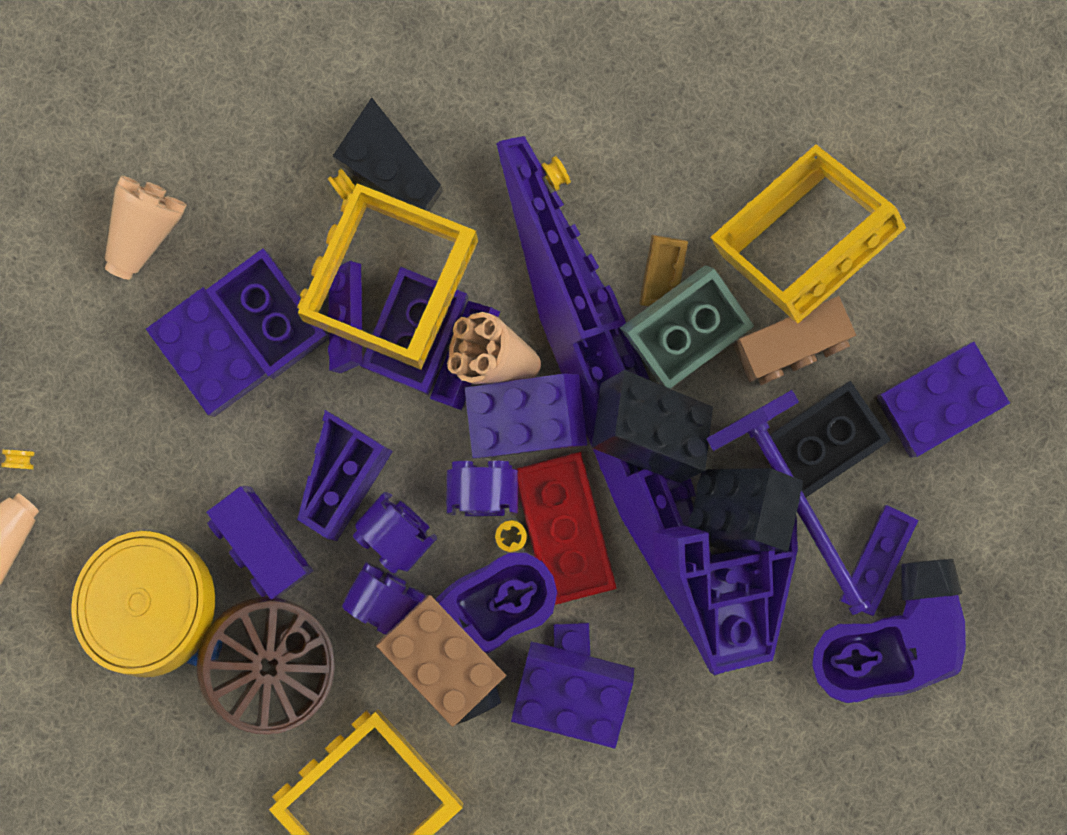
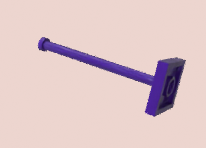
M790 390L706 439L712 450L715 451L743 434L748 433L750 438L754 437L772 469L794 477L767 431L770 428L767 421L794 406L799 401L793 390ZM801 490L797 513L849 601L851 614H858L870 607L871 603L868 598L864 599Z

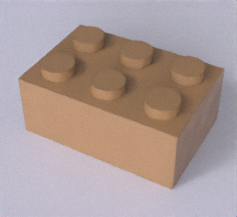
M837 296L821 303L798 324L791 317L740 338L733 346L749 383L758 380L761 386L783 376V368L791 366L794 372L816 362L815 355L823 352L826 358L850 347L848 340L857 335L840 297Z
M427 595L375 645L452 727L507 676L431 595Z

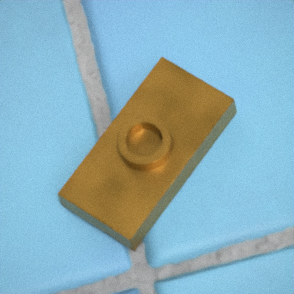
M658 235L651 236L639 301L640 305H652L681 283L688 246L687 240Z

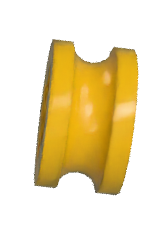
M557 156L551 158L550 164L544 162L541 166L546 173L545 178L554 191H558L561 184L568 185L571 183V180Z
M342 168L338 170L337 177L333 178L330 176L327 178L343 200L347 199L349 193H353L355 185Z
M2 449V454L5 455L6 459L1 463V467L34 468V465L30 463V459L35 456V452Z
M511 520L500 524L496 530L495 539L497 545L502 550L516 552L526 543L527 534L522 524ZM512 526L518 528L520 532L517 535L521 534V541L519 544L513 542L511 546H506L502 542L505 540V538H501L502 530H510Z

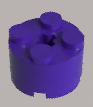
M472 461L452 462V469L447 470L446 514L456 516V509L465 511V516L472 517L505 516V509H509L512 515L518 514V470L512 469L509 461H488V467H477Z
M383 492L356 522L355 527L357 531L353 534V537L364 548L369 549L372 547L380 554V563L394 574L398 570L408 572L437 540V536L435 533L428 536L426 531L430 527L419 515L401 500L397 505L389 501L393 495Z
M365 562L346 595L342 608L365 624L368 622L377 627V631L386 635L427 595L411 586L408 590L405 589L406 581L389 571L384 577L382 576L383 570L369 562Z

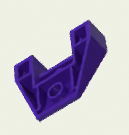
M797 515L788 552L735 550L709 555L708 532L684 525L653 531L655 568L710 673L715 675L773 661L798 552Z

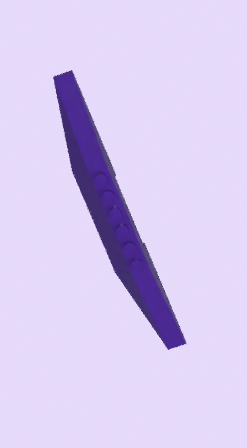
M525 136L502 140L496 143L539 318L561 373L579 374L586 435L592 446L601 383L623 370L645 379H650L639 354L620 329V327L626 324V321L610 285L604 287L595 271L599 268L592 253L589 255L585 254L576 238L581 235L575 224L569 226L560 210V207L564 205L556 191L551 193L545 184L543 177L546 176V173ZM593 449L622 521L683 622L655 568L653 531L683 525L689 527V518L693 511L691 498L696 496L691 479L679 483Z

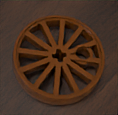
M251 598L239 602L224 611L206 632L197 657L199 687L205 701L214 713L223 721L239 730L263 735L289 731L311 718L328 696L335 671L332 644L320 622L303 607L282 598ZM266 608L265 632L261 643L248 613ZM283 609L293 612L294 615L291 621L281 625L276 630L277 610ZM238 618L249 638L251 651L224 634L225 629ZM304 621L313 629L315 634L312 637L309 636L305 629L301 628ZM298 632L300 636L298 646L292 650H287L285 645L287 637L292 633ZM218 640H221L247 657L242 660L211 659ZM319 645L321 647L322 663L288 662L304 656L307 651ZM264 658L268 660V665L270 666L266 672L262 670L263 667L260 663ZM211 669L243 670L236 677L215 688L212 687ZM285 672L321 673V676L313 692L285 674ZM280 680L309 698L308 702L296 713L285 694ZM247 683L244 692L234 707L227 712L218 701V698ZM272 688L285 714V719L268 723ZM259 690L256 723L239 720Z

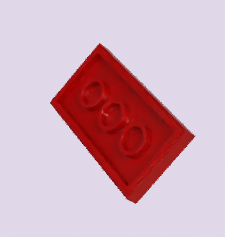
M581 452L515 469L518 470V493L535 558L542 561L554 577L557 589L555 605L617 589Z

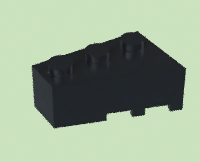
M371 97L333 154L334 160L337 164L381 193L429 212L443 192L441 184Z

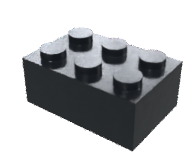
M623 370L601 383L591 448L682 483L706 470L709 445L706 438L710 436L713 406Z
M851 381L842 384L769 434L792 475L803 481L802 492L806 498L891 441Z
M771 468L706 469L705 472L701 473L697 483V493L693 511L689 518V527L708 532L709 546L716 549L788 552L803 481Z

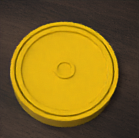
M151 531L123 534L101 546L82 568L72 596L71 614L74 631L85 652L104 668L134 677L160 676L186 663L200 648L201 642L213 621L215 590L206 564L186 544Z

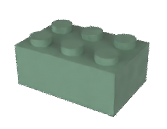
M705 265L620 327V329L659 384L672 388L752 329L754 325L716 270Z

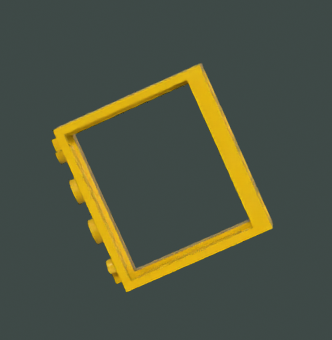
M816 144L758 196L747 203L741 211L710 238L727 262L798 324L903 232L906 226L897 208ZM826 177L869 211L871 215L786 290L782 291L739 253Z
M357 183L353 193H349L347 199H344L342 202L341 212H343V215L338 225L333 224L328 232L326 239L328 247L324 256H319L313 265L311 275L314 278L309 289L304 288L300 294L301 300L297 306L299 309L298 314L303 322L422 369L478 243L476 230ZM366 208L455 243L408 349L319 313Z
M377 709L372 715L367 710L351 724L355 730L347 738L340 734L324 749L329 754L318 763L313 758L298 772L302 779L293 787L287 782L272 796L276 803L269 810L291 835H310L287 807L374 727L443 802L409 835H434L463 808L464 803L382 712Z

